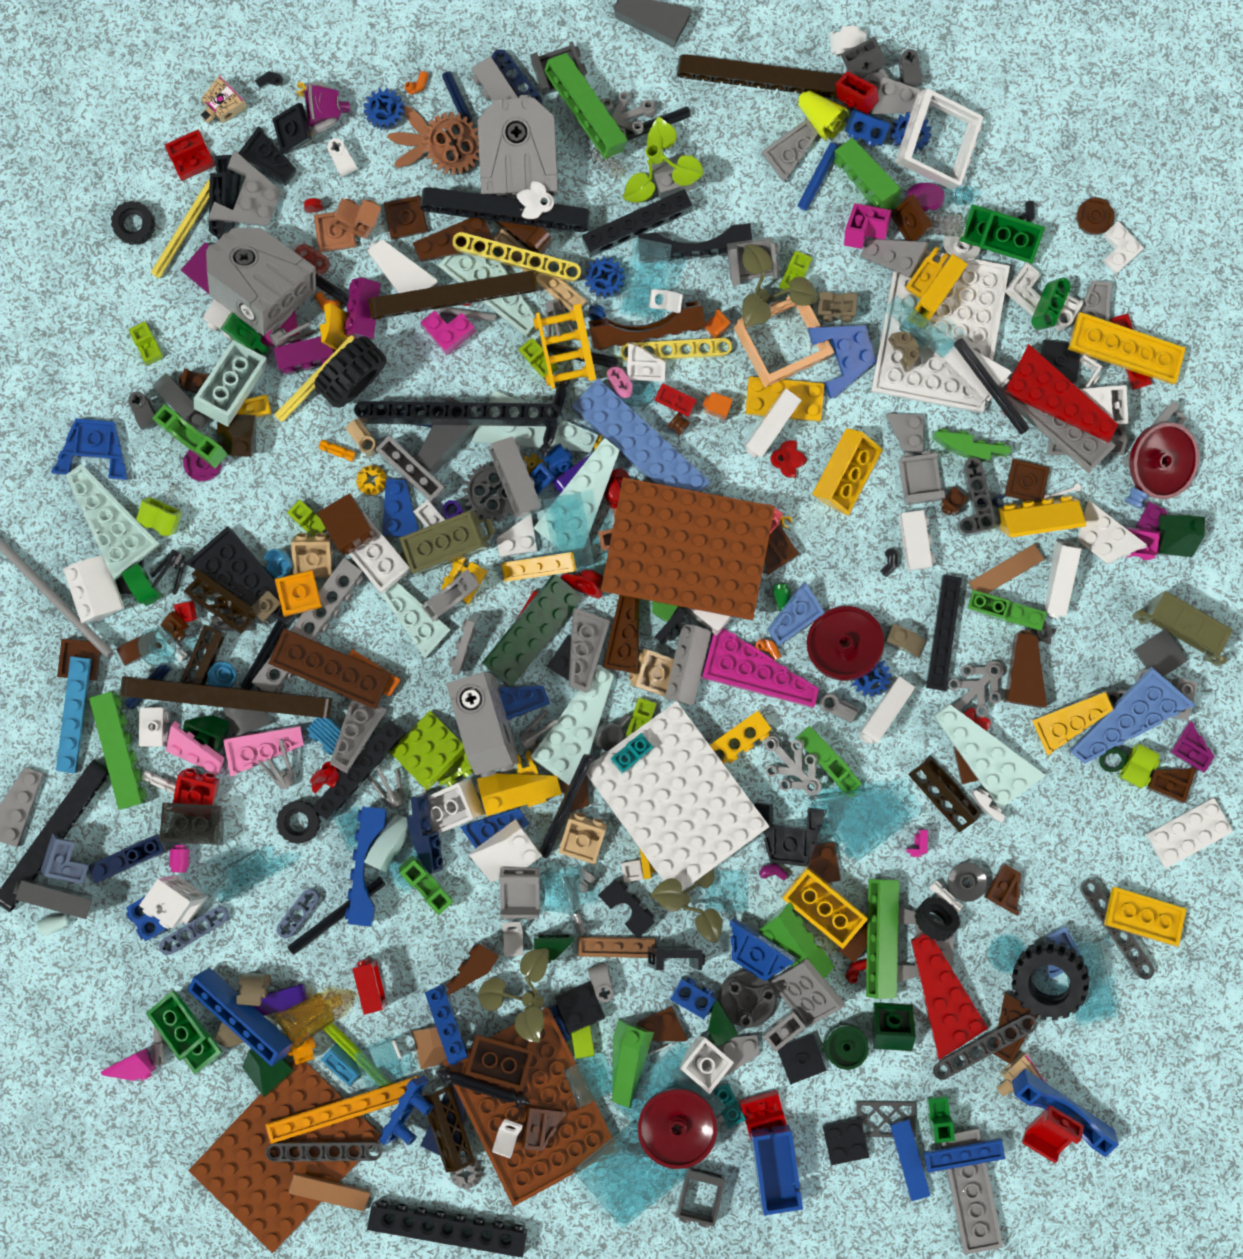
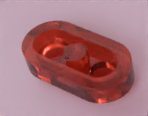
M301 244L295 249V253L316 267L317 274H324L329 270L330 263L328 258L311 246ZM307 251V254L302 256L301 252ZM318 261L323 262L321 266H317L316 263Z

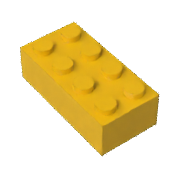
M808 866L803 868L782 894V899L785 902H790L797 912L842 949L868 920L864 912Z

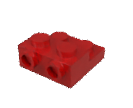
M192 768L182 770L177 775L172 810L210 819L220 779L215 778V775L212 773L198 774Z

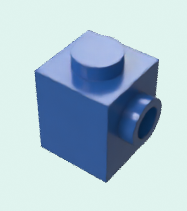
M561 443L554 446L550 454L543 458L554 477L559 476L574 466L570 460L573 458L568 448L564 450Z

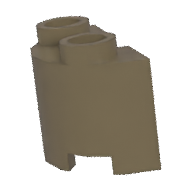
M820 292L818 315L822 317L824 322H833L834 319H837L843 323H851L856 316L858 293L835 294L833 292Z
M908 332L892 333L888 340L894 351L897 350L902 353L900 363L906 373L912 368L919 357L918 343Z
M242 973L239 980L241 987L240 993L237 995V1004L261 1006L263 998L267 996V986L271 985V974Z

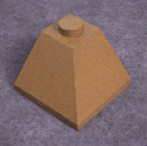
M436 1025L413 1030L412 1033L420 1069L443 1064L447 1057Z

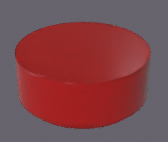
M310 198L303 203L304 210L308 213L323 210L322 200L318 198Z

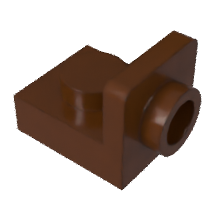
M184 369L179 377L180 387L185 391L198 393L209 375Z
M953 486L939 505L942 507V512L946 515L955 516L968 500V497Z
M174 611L170 612L160 624L171 636L167 641L169 644L176 641L178 643L186 637L185 632L190 627Z

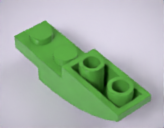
M938 429V431L932 434V438L947 450L967 459L971 457L978 458L981 462L987 463L991 456L1007 457L1011 450V446H1005V443L995 442L993 445L986 444V441L976 440L974 443L973 435L968 434L967 431L951 433L948 429Z
M972 590L967 609L991 618L1042 631L1047 612Z
M810 726L795 738L801 739L804 742L803 749L808 754L814 753L817 756L819 767L827 773L846 796L849 797L862 784L846 763Z

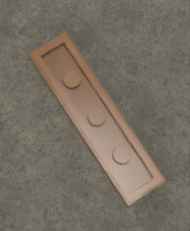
M1033 544L968 583L972 590L987 594L1040 563L1044 558L1036 545Z
M578 936V956L648 958V946H656V938Z
M296 1172L293 1174L288 1189L289 1194L360 1211H365L370 1196V1190Z

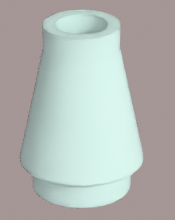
M66 915L44 917L42 920L37 921L41 936H49L69 926Z

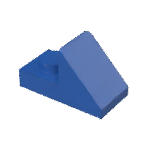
M542 462L529 475L533 478L534 489L539 495L556 479Z

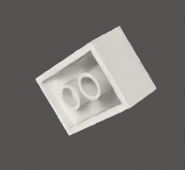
M471 778L428 796L432 831H439V834L485 814Z
M516 819L469 853V856L490 882L499 879L500 867H528L542 856L535 843Z

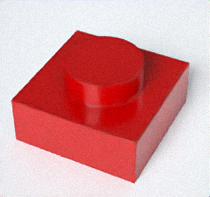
M194 601L174 604L175 613L184 622L197 620Z

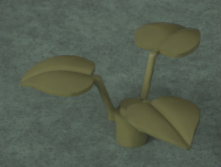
M750 244L744 246L742 261L745 269L754 275L761 273L760 280L755 288L756 292L747 295L743 300L742 316L745 327L767 322L771 317V309L767 302L787 292H791L790 300L800 306L811 305L817 301L818 294L814 286L804 277L793 278L790 281V288L770 296L766 289L760 288L765 276L764 271H769L772 268L770 255L759 246Z
M714 868L695 881L686 890L682 891L681 883L674 878L662 881L653 890L650 896L670 912L683 908L684 911L690 910L700 913L701 915L695 918V925L699 933L711 943L719 941L723 928L720 914L712 908L703 911L702 909L689 907L690 896L687 894L696 888L698 884L703 889L710 887L715 878Z
M547 948L531 950L521 959L520 971L523 975H526L525 981L532 991L526 992L522 997L505 993L506 983L499 978L488 979L481 985L478 991V999L482 1007L488 1011L499 1009L504 1001L503 996L521 1000L526 1008H524V1012L516 1016L515 1029L522 1038L536 1043L540 1042L544 1026V1014L541 1010L544 998L538 994L539 991L535 989L531 982L537 983L545 975L549 961V949Z

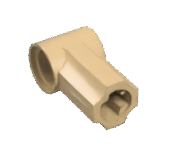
M359 418L351 421L347 425L346 430L357 443L360 450L367 456L376 455L378 443ZM372 442V448L365 450V445Z

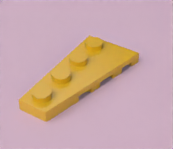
M1106 691L1037 717L1032 722L1047 755H1050L1057 748L1113 711V706Z

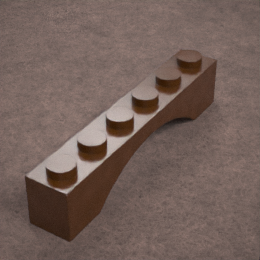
M700 299L683 302L680 313L671 312L666 317L646 325H624L608 318L588 321L593 347L598 350H604L613 345L623 346L633 341L643 342L652 337L658 339L667 334L678 335L682 331L687 330L698 331L702 327H706Z

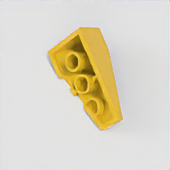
M495 773V775L477 779L486 816L562 794L558 779L554 775Z

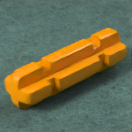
M323 439L319 443L318 448L322 451H328L330 454L341 458L345 457L348 461H353L356 453L350 449L346 450L342 446L334 443L330 444L329 441Z

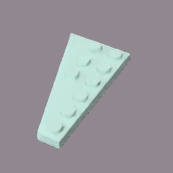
M465 253L458 256H446L438 265L442 271L458 283L508 275L501 263ZM521 295L481 301L525 337L534 329L533 318L536 317Z
M495 390L489 403H523ZM495 412L492 417L499 416L500 412ZM514 412L511 417H517L519 412ZM538 412L532 413L530 417L535 418ZM563 420L557 426L554 441L550 446L553 448L561 443L564 450L568 448L570 452L591 453L598 435ZM478 426L471 442L492 444L493 442L513 436L520 447L538 449L544 444L543 437L546 427Z
M605 438L533 528L562 552H573L576 563H579L620 451Z
M82 464L66 475L114 581L122 576V572L140 562L159 547V543Z
M599 664L595 669L589 691L587 693L578 691L558 718V722L553 725L530 757L567 785H570L584 754L589 755L614 677L612 673Z
M947 704L933 715L977 777L984 790L989 793V797L996 807L1001 809L1046 776L952 705Z

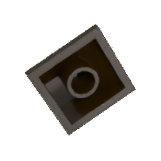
M236 414L228 427L217 421V444L228 455L252 457L256 453V415Z

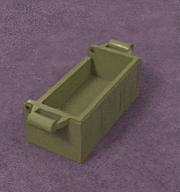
M469 510L400 537L399 539L404 551L400 553V556L410 567L412 574L421 575L488 549L487 541L496 532L491 519H479L476 512ZM482 522H484L485 527L487 529L489 535L487 537H485L483 528L481 526Z
M1167 591L1152 598L1145 611L1140 609L1132 615L1133 619L1138 620L1141 625L1150 622L1162 630L1167 629L1174 637L1205 653L1203 661L1211 662L1216 667L1225 664L1227 661L1220 654L1233 630Z

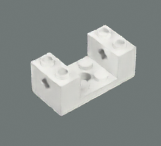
M173 875L157 879L139 906L143 908L142 911L149 917L155 916L160 920V925L169 929L177 927L179 923H190L208 896L180 876Z

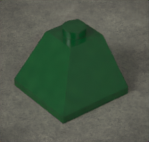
M1192 515L1159 516L1158 531L1161 532L1158 554L1193 557L1205 536V517Z
M214 715L185 720L183 731L185 733H192L194 735L193 739L200 744H207L220 754L224 744L223 739L228 735L230 722Z
M535 935L534 950L541 948L549 949L548 964H550L551 960H555L573 943L574 935Z
M716 1000L713 1004L708 1026L710 1033L707 1036L713 1045L716 1043L719 1047L738 1036V1032L723 1010L720 1002Z
M252 1048L248 1051L242 1066L263 1097H266L294 1071L285 1057L273 1066H270Z

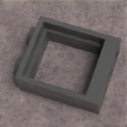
M693 1167L686 1168L676 1209V1217L679 1218V1221L684 1223L697 1222L699 1226L704 1228L715 1227L726 1181L725 1175ZM690 1179L717 1186L710 1216L683 1209Z

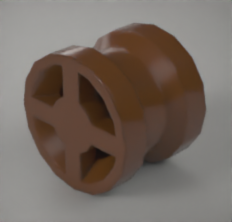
M677 413L667 427L674 429L676 434L680 436L691 422L688 419L685 420L681 413Z

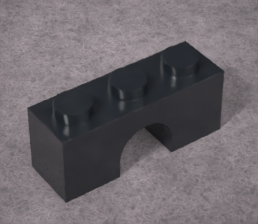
M614 879L598 896L610 909L619 903H625L630 906L632 914L624 924L639 938L655 923L652 919L655 916L648 908L644 910L639 905L641 900L634 893L630 895L626 891L628 886L621 879L619 881Z

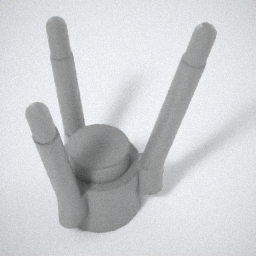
M558 299L545 303L546 310L544 312L546 317L566 313L565 306L561 305ZM571 320L566 321L573 332L575 328ZM555 323L556 334L560 336L559 324ZM546 325L547 337L550 336V325Z
M290 313L271 329L272 333L269 334V337L273 344L279 347L314 333V330L290 337L310 326V323L307 322L288 333L283 328L279 329L292 314Z
M547 709L519 737L526 750L530 748L536 749L542 742H537L539 741L537 736L558 722L555 719L537 732L531 731L548 713Z
M279 739L287 771L285 769L278 771L269 758L266 759V762L274 774L261 760L258 763L273 779L274 783L278 784L279 788L283 790L294 783L292 777L295 774L291 769L283 739Z
M377 767L376 769L388 793L385 795L371 776H368V779L385 804L389 805L390 809L404 803L403 798L406 796L402 789L399 769H395L399 791L397 792V790H391L380 767Z

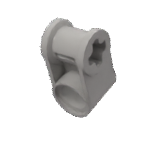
M604 963L588 968L589 977L597 999L600 1002L610 1001L613 998L614 992L607 964ZM602 988L610 991L607 999L599 995L602 992Z

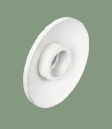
M961 230L951 231L945 236L943 244L948 254H954L964 261L972 260L979 255L981 248L959 241Z

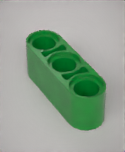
M1059 278L1046 284L1031 320L1034 329H1047L1055 326L1071 288L1070 282L1066 278Z

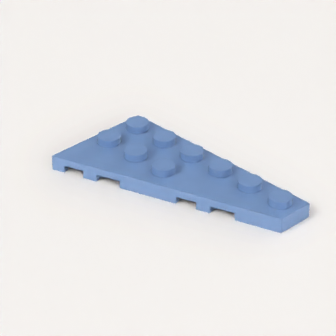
M1151 666L1113 705V711L1098 720L1069 750L1086 764L1105 754L1107 750L1116 745L1118 747L1124 744V741L1132 737L1135 738L1160 725L1162 721L1171 716L1175 717L1180 714L1179 712L1196 705Z

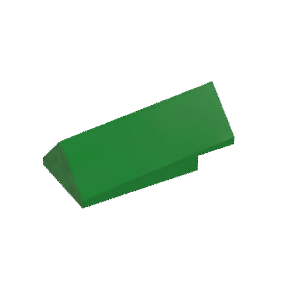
M972 204L962 221L959 241L1033 264L1046 227Z
M175 990L168 993L146 1012L179 1061L184 1059L194 1075L222 1055V1049Z

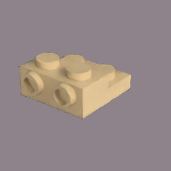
M298 533L296 536H293L291 540L293 575L313 570L315 577H330L333 573L332 538L327 536L326 533H317L315 536H308L307 533Z
M641 649V652H638V674H629L630 686L665 697L674 659L648 649Z
M582 812L571 813L558 853L595 864L607 824H604V820L600 818H593V820L586 818V815Z

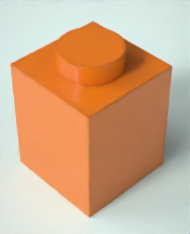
M711 391L710 397L706 396L703 407H705L704 413L726 420L733 399Z

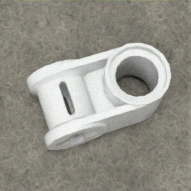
M338 138L331 139L327 148L341 178L358 170L342 140ZM338 147L340 151L336 152L334 148Z
M1068 294L1059 317L1065 318L1066 323H1062L1058 318L1054 328L1059 331L1067 329L1079 312L1084 300L1081 299L1079 301Z

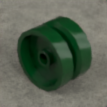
M846 1022L837 1023L828 1029L823 1039V1050L830 1062L837 1068L844 1070L855 1069L861 1066L867 1059L869 1052L868 1041L862 1031L853 1024ZM849 1044L847 1045L848 1049L844 1050L843 1045Z

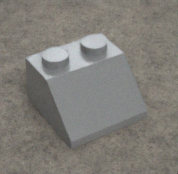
M679 154L668 159L677 165L678 159L685 154ZM663 161L661 164H652L653 180L659 199H663L683 189L690 191L696 188V182L688 186L677 185L672 178V172L675 168L667 162Z

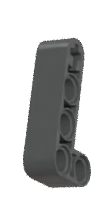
M971 457L963 465V474L973 516L965 517L958 523L957 530L962 536H972L988 532L996 523L982 463L978 458ZM970 464H972V466H976V469L974 470L975 477L970 478L973 476V470L971 468H968ZM972 482H979L981 489L975 490L972 487ZM977 500H983L986 507L983 509L979 508L976 503ZM981 519H988L990 526L984 527L981 524ZM964 522L969 523L972 527L971 531H965L962 528V524Z

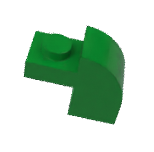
M138 563L121 573L128 588L140 604L143 603L145 606H148L163 597L157 587H152L153 583L147 572Z
M948 1096L927 1097L929 1127L934 1142L955 1141Z

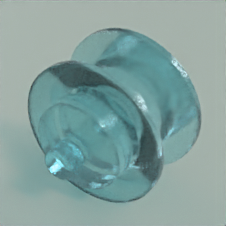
M960 186L955 189L954 200L956 204L969 205L973 200L974 194L970 186Z

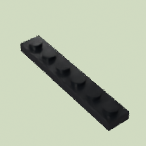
M942 575L926 689L946 691L962 582L961 577Z

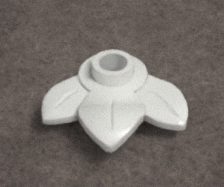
M532 181L531 190H522L516 195L519 202L526 206L522 213V217L525 219H536L542 212H549L554 206V199L546 192L545 186L540 182ZM543 199L548 200V203L546 205L541 204V201Z

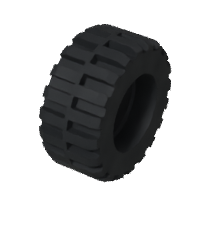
M360 336L351 343H348L323 367V370L320 371L315 379V388L333 407L341 408L350 403L374 381L387 363L386 356L368 337Z
M1049 940L1048 944H1044V941L1037 942L1036 946L1032 944L1027 947L1026 951H1022L1018 960H1016L1011 984L1012 990H1015L1014 996L1017 1001H1021L1020 1006L1024 1010L1026 1008L1030 1009L1029 1014L1033 1016L1039 1014L1041 1015L1040 1019L1046 1020L1047 1017H1052V1021L1058 1020L1059 1016H1062L1063 1019L1068 1018L1071 1012L1075 1014L1079 1010V1006H1083L1090 983L1089 970L1087 965H1084L1083 957L1081 955L1077 956V951L1074 948H1066L1067 944L1061 942L1060 945H1057L1053 940ZM1043 965L1056 966L1062 969L1069 977V987L1065 992L1058 995L1042 993L1032 982L1033 971Z

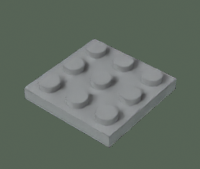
M807 958L773 977L770 981L774 989L807 1027L837 1012L845 1005L839 995L836 994Z

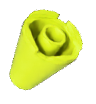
M812 91L803 92L798 98V106L820 137L825 141H828L827 138L829 137L831 139L835 138L845 127L846 123L844 120L846 116L850 117V111L846 107Z

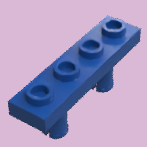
M441 984L424 992L448 1063L453 1065L468 1058L466 1044L462 1038L449 997L446 994L445 986Z
M424 1075L416 1079L413 1078L408 1082L407 1090L399 1098V1104L391 1113L389 1123L382 1129L383 1134L379 1141L384 1146L396 1140L397 1137L401 1138L408 1146L416 1140L417 1136L405 1126L414 1106L424 1116L428 1115L433 1109V1105L422 1096V1092L429 1081Z

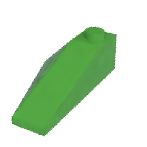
M618 1019L613 1035L612 1102L631 1108L654 1032Z

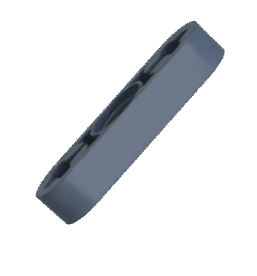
M308 889L304 891L278 924L277 934L281 938L293 936L317 905L319 894L316 890ZM313 893V899L315 901H311L306 905V907H309V910L307 911V909L303 905H300L299 902L301 901L302 904H304L307 900L306 894L310 895ZM296 908L303 910L304 915L301 919H296L293 916V911ZM289 917L290 920L297 923V925L295 926V924L293 923L289 927V930L291 932L283 934L282 932L284 929L282 928V925L287 926L290 921L287 920V918Z

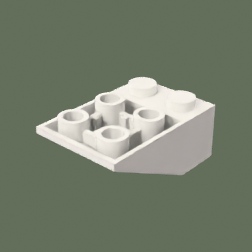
M1126 385L1080 389L1118 425L1128 424Z

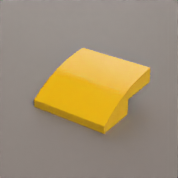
M332 303L324 305L326 323L320 325L321 342L337 350L349 338V336L344 335V323L347 312Z

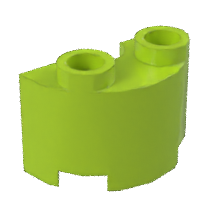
M465 752L438 779L440 786L446 784L449 787L458 782L456 778L462 775L466 778L474 773Z

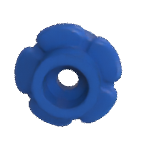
M596 304L589 307L588 316L592 320L605 318L606 313L602 306Z

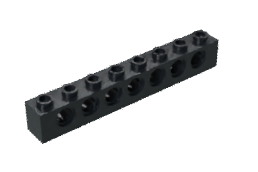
M377 1200V1202H373L371 1205L367 1226L369 1231L523 1258L528 1229H524L523 1225L513 1224V1226H507L504 1222L497 1220L490 1223L485 1222V1219L481 1217H474V1220L467 1219L466 1215L463 1214L450 1216L446 1215L447 1212L436 1210L435 1213L428 1212L427 1208L424 1207L411 1209L408 1208V1205L397 1203L394 1206L389 1205V1202L385 1200ZM385 1214H393L395 1220L388 1221L385 1218ZM412 1217L414 1224L408 1225L404 1218ZM426 1220L432 1221L433 1224H434V1227H432V1228H427V1227H425L424 1221H426ZM446 1223L451 1224L453 1230L450 1232L445 1231L443 1225ZM464 1227H470L473 1233L471 1235H466L463 1233L462 1229ZM488 1230L492 1233V1237L484 1238L482 1232ZM509 1234L512 1240L505 1242L501 1239V1236Z

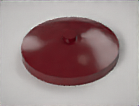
M1160 422L1151 425L1138 436L1132 447L1129 460L1132 480L1136 487L1149 497L1157 499L1173 498L1185 491L1192 483L1199 465V450L1194 436L1182 425L1170 422Z
M841 606L826 611L814 621L807 636V651L812 664L820 673L835 680L850 681L867 675L878 665L884 652V635L880 624L870 613L857 607Z
M669 1088L656 1093L642 1108L638 1119V1137L643 1150L654 1162L671 1169H685L703 1161L713 1149L717 1138V1120L712 1107L700 1094L686 1088Z

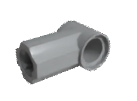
M833 694L822 696L818 702L821 710L850 723L853 722L858 712V707L837 698ZM826 698H830L833 701L831 708L825 706Z

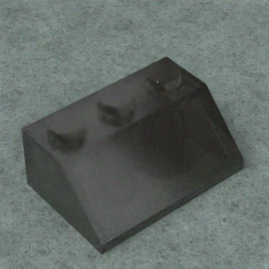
M162 803L159 842L223 846L224 820L222 806Z

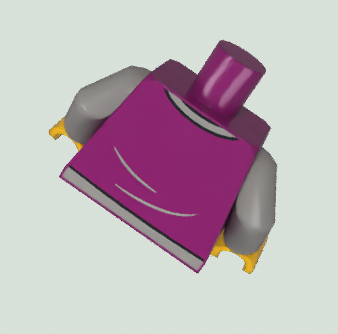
M322 81L307 83L306 85L302 82L297 83L298 88H303L300 91H296V93L300 97H305L306 116L311 136L312 134H320L333 127L339 120L341 113H349V102L339 101L338 91Z

